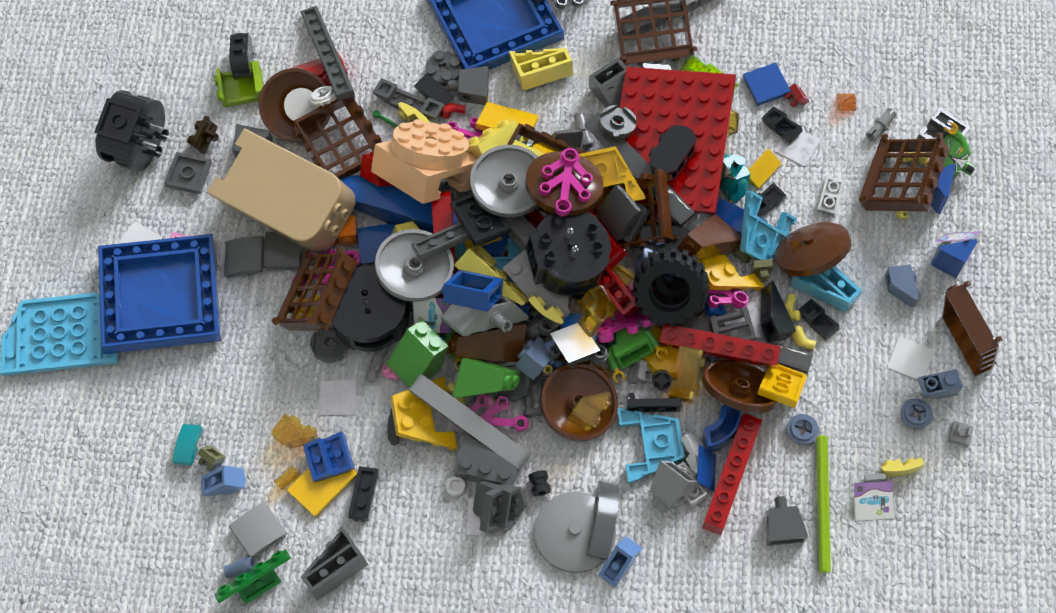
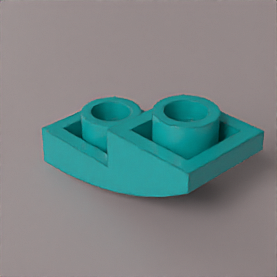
M182 425L174 449L173 464L192 466L199 451L197 443L203 432L201 425Z

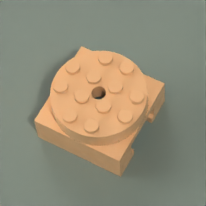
M414 120L410 123H401L393 131L392 140L375 144L371 172L422 204L440 199L439 185L441 179L446 180L448 185L460 192L470 190L471 171L478 158L468 153L469 142L462 132L452 129L448 124L439 125L422 120Z

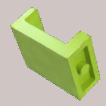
M259 60L251 61L253 78L234 80L231 71L222 73L220 68L216 69L217 75L214 76L215 85L219 87L216 95L224 108L259 101V95L264 86Z

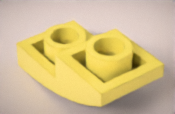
M402 102L398 103V115L402 121L406 120L407 123H410L414 120H422L430 123L417 109Z
M532 294L527 298L531 305L548 319L559 324L564 322L562 319L564 315L558 307L553 308L550 305L544 309L546 304L540 296L535 297Z
M921 457L915 460L910 458L901 463L900 459L895 461L890 459L881 464L882 467L879 472L885 473L886 477L904 476L921 470L925 463Z

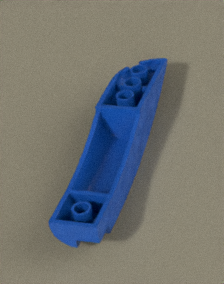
M352 175L340 179L355 195L354 209L388 224L394 223L398 225L413 221L420 230L434 234L432 202L422 204L395 186H377L360 175ZM453 212V225H455L459 220ZM505 235L501 240L483 245L482 247L492 257H501L506 247L507 239L510 237Z

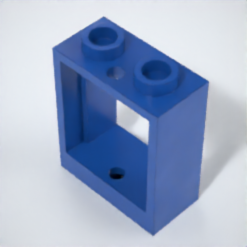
M459 270L443 284V302L488 312L502 298L503 279Z

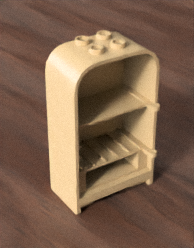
M244 128L235 145L241 148V151L224 180L215 177L207 194L228 208L311 252L319 253L328 250L336 241L354 209L355 195L353 191L333 173Z

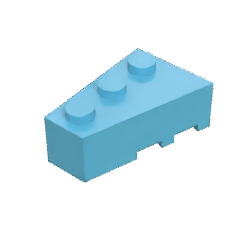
M835 266L827 271L811 276H793L790 284L791 287L844 312L859 300L862 290Z

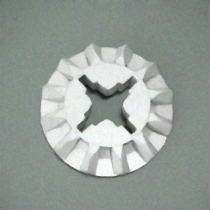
M332 86L317 88L309 96L311 105L316 107L321 105L324 107L326 104H330L331 101L336 100Z

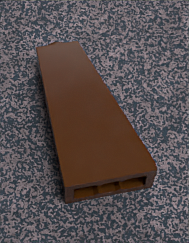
M714 214L688 233L678 246V249L681 252L684 249L688 251L690 257L694 254L698 259L733 253L741 243V235Z
M521 322L513 324L509 332L507 330L503 332L500 328H492L486 332L472 333L470 336H462L458 332L452 333L451 339L448 341V353L455 357L518 362L519 358L517 356L523 350L527 325Z

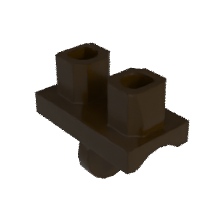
M204 116L203 120L196 121L194 129L197 132L195 135L189 136L187 143L191 147L196 148L200 153L205 154L211 141H218L219 135L216 133L218 126L210 120L209 116Z

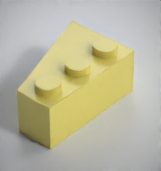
M566 48L543 49V52L526 50V53L509 51L511 67L522 91L573 75L572 59Z
M502 120L497 123L498 126L493 129L491 127L484 130L482 136H474L468 139V153L479 158L491 148L507 145L517 127L516 121ZM523 136L520 138L519 142L524 141Z

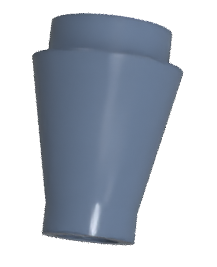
M245 556L226 565L223 568L225 577H237L242 573H248L253 570L255 562L252 557Z

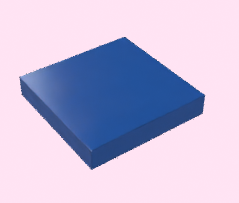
M776 62L743 74V79L757 106L784 97L787 93L791 92Z

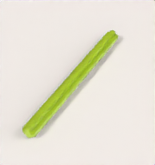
M819 435L816 438L819 572L829 573L831 572L828 437Z

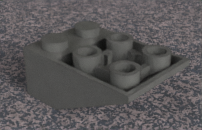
M619 58L589 76V88L605 107L617 105V108L620 107L626 66Z

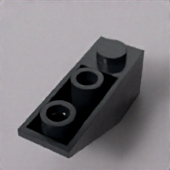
M774 281L768 283L761 290L760 326L767 342L786 340L796 332Z

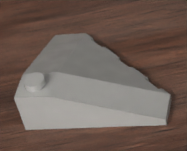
M526 250L503 267L504 271L527 298L532 294L535 297L540 296L546 304L544 309L550 305L553 308L558 307L564 315L562 317L563 321L570 315L568 301L571 296L552 293L544 288L543 284L535 285ZM554 322V328H558L561 325L557 322Z

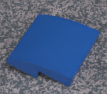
M394 223L357 228L362 265L375 263L377 251L383 241L392 235L395 227Z
M338 432L325 439L318 438L303 445L313 482L339 476L355 469L343 432Z

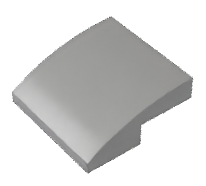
M266 502L249 510L229 525V529L247 555L252 558L266 551L269 545L286 537L287 534Z

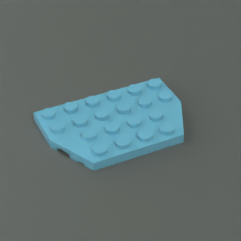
M97 292L21 300L17 307V312L10 320L11 324L8 330L1 337L0 374L2 376L118 364V353L104 354L101 349L100 296Z

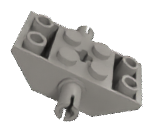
M504 296L488 312L451 304L441 317V321L462 336H470L476 332H486L492 328H500L503 332H506V330L509 332L513 324L528 320V315L514 302Z

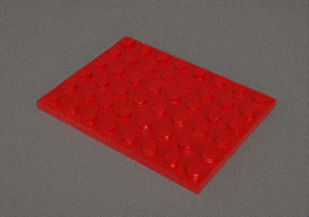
M626 67L619 108L623 109V107H626L636 116V127L633 134L624 139L650 165L649 153L653 147L658 145L662 133H666L669 127L674 125H683L690 128L696 137L695 151L677 178L667 181V184L695 213L716 214L736 74ZM645 189L641 190L645 195V200L637 202L639 204L649 202L648 192ZM658 204L654 205V209L658 210Z

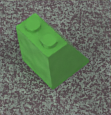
M420 320L407 329L386 365L410 388L420 374L430 379L441 371L448 345L423 320Z
M462 358L453 397H473L515 390L520 381V371L482 359Z

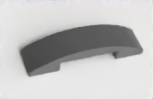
M383 78L380 79L373 90L375 96L389 105L399 109L398 103L408 104L430 120H436L445 106L443 103L429 97L425 100L398 89L397 84Z
M599 480L593 532L589 538L587 556L607 560L615 531L619 488L618 485Z

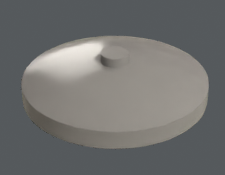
M501 145L483 153L473 165L470 176L471 191L477 203L486 211L501 217H517L535 209L538 205L534 203L527 193L525 178L528 167L538 156L529 149L517 145Z
M419 229L396 232L385 239L377 251L375 259L376 276L382 287L399 299L412 302L432 299L442 293L443 284L452 277L454 261L450 249L420 261L413 251L411 243L430 236L432 233Z
M583 492L563 493L548 501L539 512L535 523L536 545L542 557L553 567L568 573H582L598 567L605 561L587 556L589 538L593 532L597 505L596 497ZM615 526V531H614V536H613V540H612V545H611L610 553H611V551H612V549H613V546H614V543H615V538H616V526Z

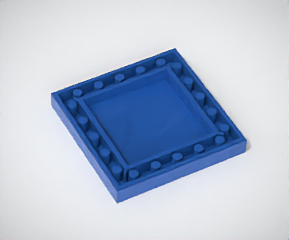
M427 0L455 56L460 59L462 69L488 66V70L509 62V51L526 53V50H532L534 52L564 39V31L547 0Z
M213 234L98 246L101 349L104 354L221 341L215 240Z

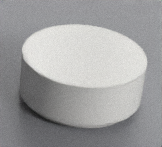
M453 476L447 480L446 491L450 496L460 497L465 493L466 484L461 477Z

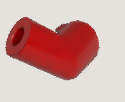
M456 103L445 105L440 116L448 119L452 112L465 114L466 105Z

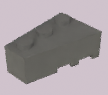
M465 433L454 467V475L475 483L485 481L515 486L518 476L517 467Z
M341 526L338 534L331 542L327 543L326 549L319 557L315 558L301 578L318 601L368 566V563Z

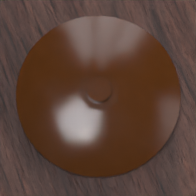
M300 68L285 69L274 74L262 87L258 101L259 114L266 128L280 139L292 142L303 141L302 137H297L293 129L295 128V122L285 112V98L294 89L305 88L313 92L317 88L326 86V84L314 73ZM330 114L318 120L323 129L330 120ZM315 122L303 127L308 138L320 132Z
M550 152L536 158L528 167L525 178L527 193L534 203L554 214H557L555 212V204L560 199L562 183L551 189L550 194L547 196L539 193V187L541 183L548 182L564 172V167L554 171L550 179H545L541 175L542 168L559 160L561 152ZM579 156V163L593 176L592 183L589 186H582L590 191L591 196L588 202H580L578 200V193L570 185L568 200L572 206L570 213L566 216L588 212L598 204L602 196V175L593 163L582 156ZM572 168V174L580 182L581 176Z
M832 222L810 224L793 231L779 243L775 251V260L778 268L787 275L802 277L819 274L836 266L847 256L851 249V238L847 229L840 224Z
M718 360L708 364L704 370L702 383L707 392L716 400L731 408L749 413H764L773 410L778 404L777 401L757 394L765 372L754 366L733 360Z
M578 363L574 368L564 365L556 369L547 378L541 389L540 409L546 423L558 435L572 441H589L601 436L611 427L618 412V396L614 385L602 371L591 365Z

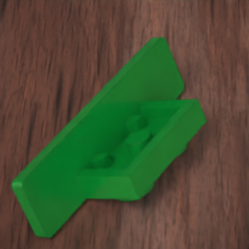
M287 550L275 552L269 560L259 562L253 567V570L248 573H242L232 583L219 587L217 592L214 593L217 602L221 603L238 592L244 603L247 604L281 583L274 569L291 559Z

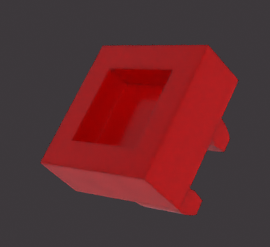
M794 83L789 87L792 92L787 93L785 98L789 100L794 97L793 102L790 103L792 107L797 106L799 103L805 105L809 102L800 86Z

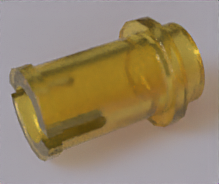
M293 466L287 467L288 470L278 479L274 480L281 490H284L293 480L298 479L297 477L300 474Z

